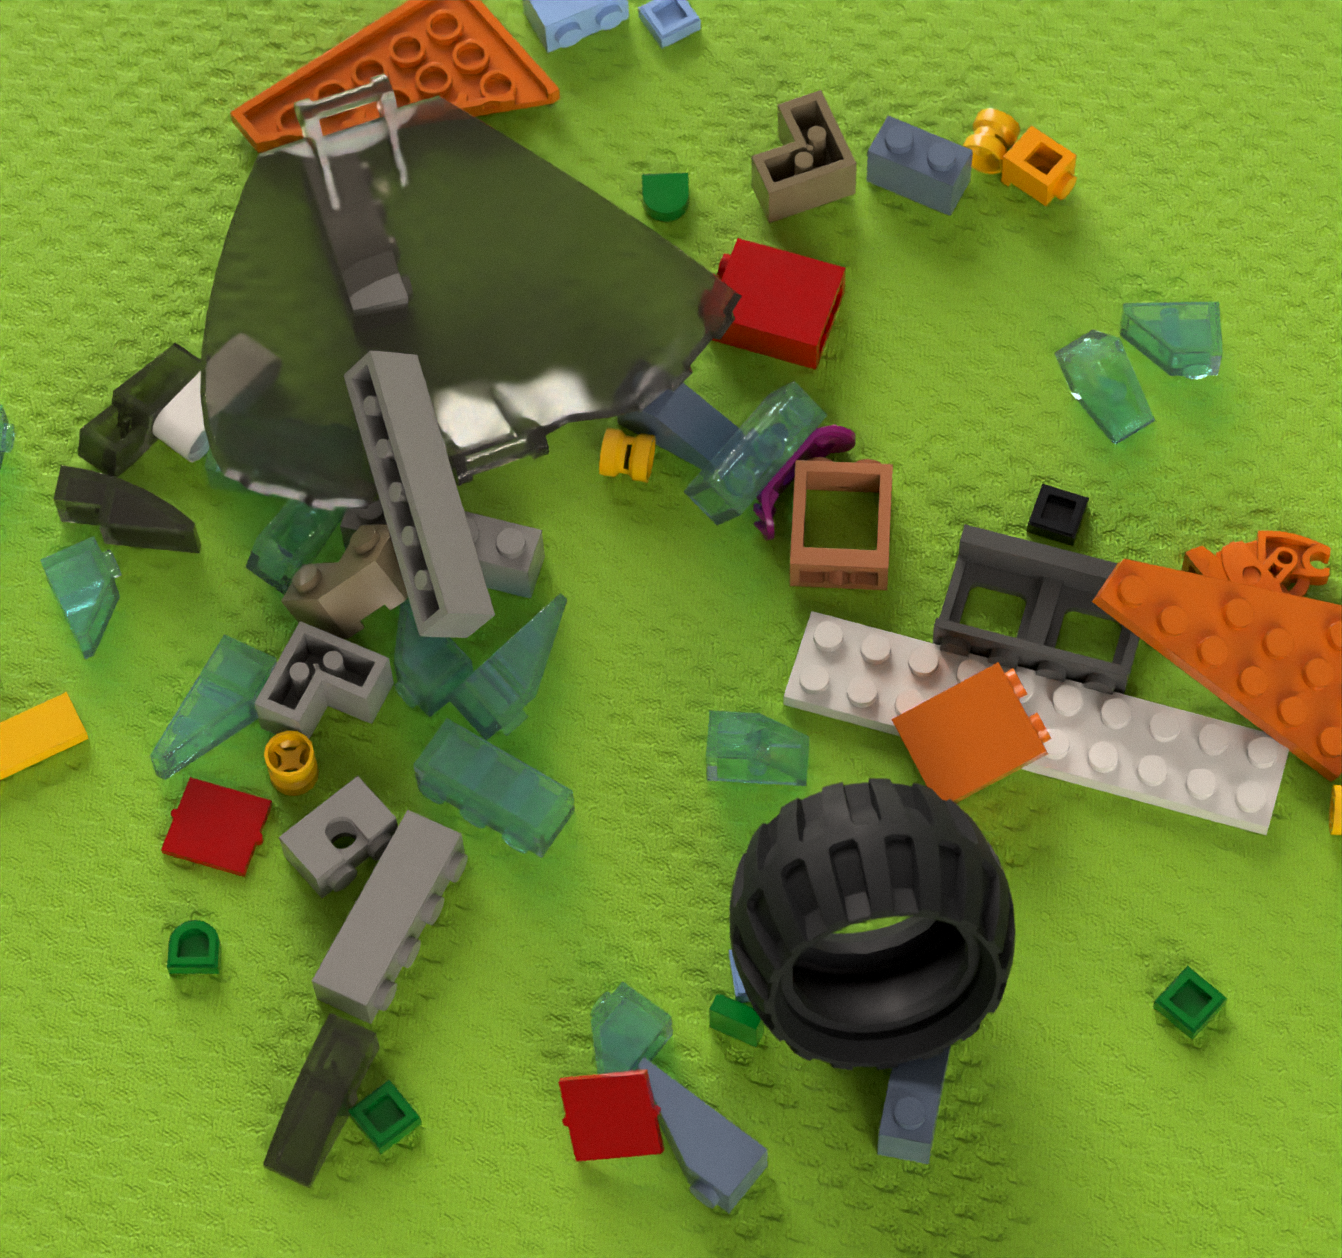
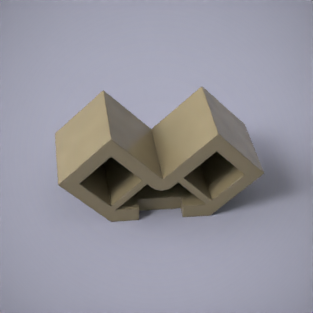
M387 524L359 526L358 530L350 538V543L339 562L302 564L301 568L294 574L292 583L281 600L298 623L301 621L342 639H349L365 628L361 621L383 605L392 610L408 598Z

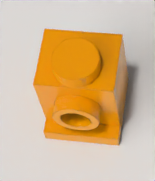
M1031 126L1003 156L1001 182L1007 186L1013 184L1047 206L1054 197L1060 200L1065 199L1075 186L1077 177L1074 175L1076 154Z

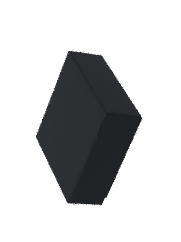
M1042 484L1028 522L1027 532L1073 546L1088 507L1089 498Z

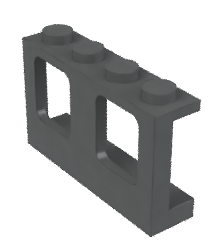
M964 525L956 565L940 617H936L934 624L933 644L941 645L940 650L968 657L969 653L988 658V663L995 664L999 662L1001 666L1014 668L1015 670L1017 666L1036 671L1038 676L1064 682L1065 679L1083 683L1085 688L1112 695L1113 692L1125 694L1140 638L1092 602L1118 563ZM982 587L1017 596L1025 601L1026 607L1016 638L960 624L971 589ZM1075 611L1114 621L1120 625L1121 633L1112 663L1055 648L1064 616L1068 612Z

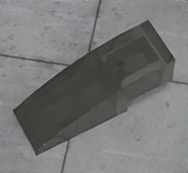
M174 343L113 391L112 405L80 429L78 456L115 480L158 440L152 433V427L158 414L207 363L177 343Z
M61 465L53 499L61 522L97 525L100 528L105 544L200 554L201 543L195 523L173 505L148 490L120 478L92 470Z
M330 1013L285 1105L263 1162L264 1168L311 1188L349 1117L348 1110L358 1100L356 1091L380 1048L375 1032Z

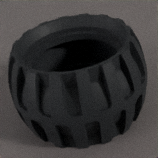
M877 778L869 779L866 783L843 785V782L822 787V792L800 800L796 798L781 807L779 815L768 824L762 823L750 840L747 852L743 853L736 871L731 892L729 917L731 949L737 972L752 1007L764 1025L779 1041L784 1040L795 1054L811 1061L815 1058L830 1063L833 1068L852 1070L853 1067H877V1070L898 1067L900 1063L919 1058L926 1060L943 1053L944 1048L960 1039L965 1041L979 1030L981 1021L988 1013H994L1002 1000L1012 968L1015 948L1014 907L1007 878L996 853L972 818L951 799L944 801L929 787L917 783L908 786L892 783L890 779ZM910 916V918L876 930L857 933H833L847 926L868 920Z

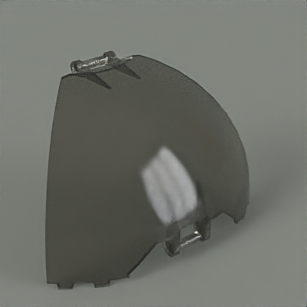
M380 74L371 77L368 84L312 102L309 98L294 102L295 114L301 126L304 139L258 154L243 188L225 238L206 314L200 376L203 423L212 455L224 476L240 482L246 489L269 497L271 493L299 500L312 508L334 511V507L368 509V505L379 500V495L344 374L369 351L415 354L418 356L449 463L452 467L455 483L457 486L472 482L474 475L528 456L537 459L548 455L549 445L546 435L567 423L610 418L635 411L641 413L667 389L675 391L693 373L690 365L712 339L720 340L733 323L735 316L732 311L742 296L694 258L622 208L549 161L446 99L435 96L397 108L394 90L387 76ZM376 101L380 118L323 136L319 122L320 119ZM397 273L400 274L408 296V303L353 313L349 298L354 293L380 279Z

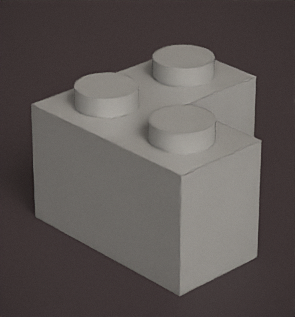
M300 621L254 703L261 729L273 734L287 730L298 731L310 739L327 706L372 724L394 684L390 661L386 656Z

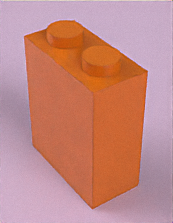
M999 662L891 719L927 787L931 788L944 801L951 799L955 803L1046 756L1048 752L1043 743L1052 739L1039 714L1035 713L1028 717L1019 699L1028 694L1014 668L1004 672Z

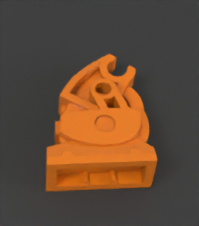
M1258 531L1255 541L1248 543L1233 541L1222 547V550L1217 552L1216 555L1204 546H1199L1185 552L1181 571L1304 597L1309 589V585L1320 586L1327 584L1330 568L1317 569L1310 562L1321 561L1324 564H1328L1331 548L1293 533ZM1291 583H1295L1296 585L1288 591L1287 588Z

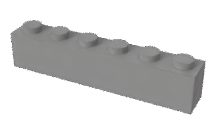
M369 351L344 374V379L419 636L468 638L494 617L495 613L418 356L415 354Z

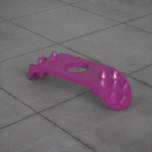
M835 424L812 428V433L804 439L800 446L769 479L763 490L755 493V497L760 504L755 503L753 505V511L759 517V521H755L754 526L762 533L766 541L774 539L773 517L777 512L774 504L794 481L795 461L808 460L814 457L826 458L831 453H842L853 449L856 444V434L852 430Z

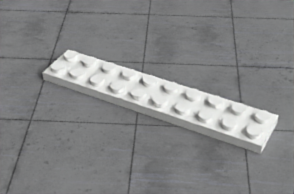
M811 611L783 696V705L900 736L891 719L994 664L988 663V658L971 653H969L968 657L940 650L941 645ZM1001 666L1004 672H1007L1011 669ZM1017 666L1015 672L1028 694L1019 700L1028 717L1035 713L1039 714L1052 738L1043 743L1048 754L1021 768L1022 770L1267 835L1289 753L1288 748L1279 744L1263 731L1113 692L1111 695L1084 687L1083 683L1065 679L1064 682L1038 676L1034 670Z

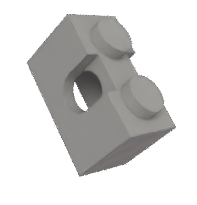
M357 776L282 834L279 839L284 857L321 898H324L332 890L337 892L346 888L357 875L355 868L367 858L371 857L374 861L380 860L398 825L396 817ZM341 837H352L355 839L351 846L344 849L335 848L333 845Z

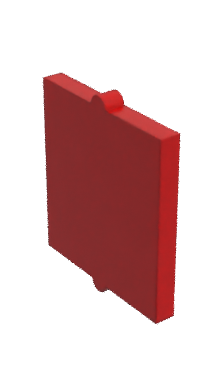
M190 777L178 808L171 811L173 821L161 851L166 855L245 877L256 846L264 842L261 833L271 811L272 800Z
M647 1069L563 1077L558 1081L565 1110L562 1123L569 1129L576 1162L656 1155L664 1152L658 1122L661 1108L654 1103Z

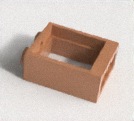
M824 457L795 461L790 586L887 590L893 464H881L879 461L872 459H863L855 463L833 462ZM807 490L879 493L877 550L804 547Z

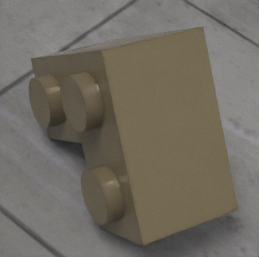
M819 90L778 104V137L782 146L751 156L752 188L769 223L856 194V161L822 91Z

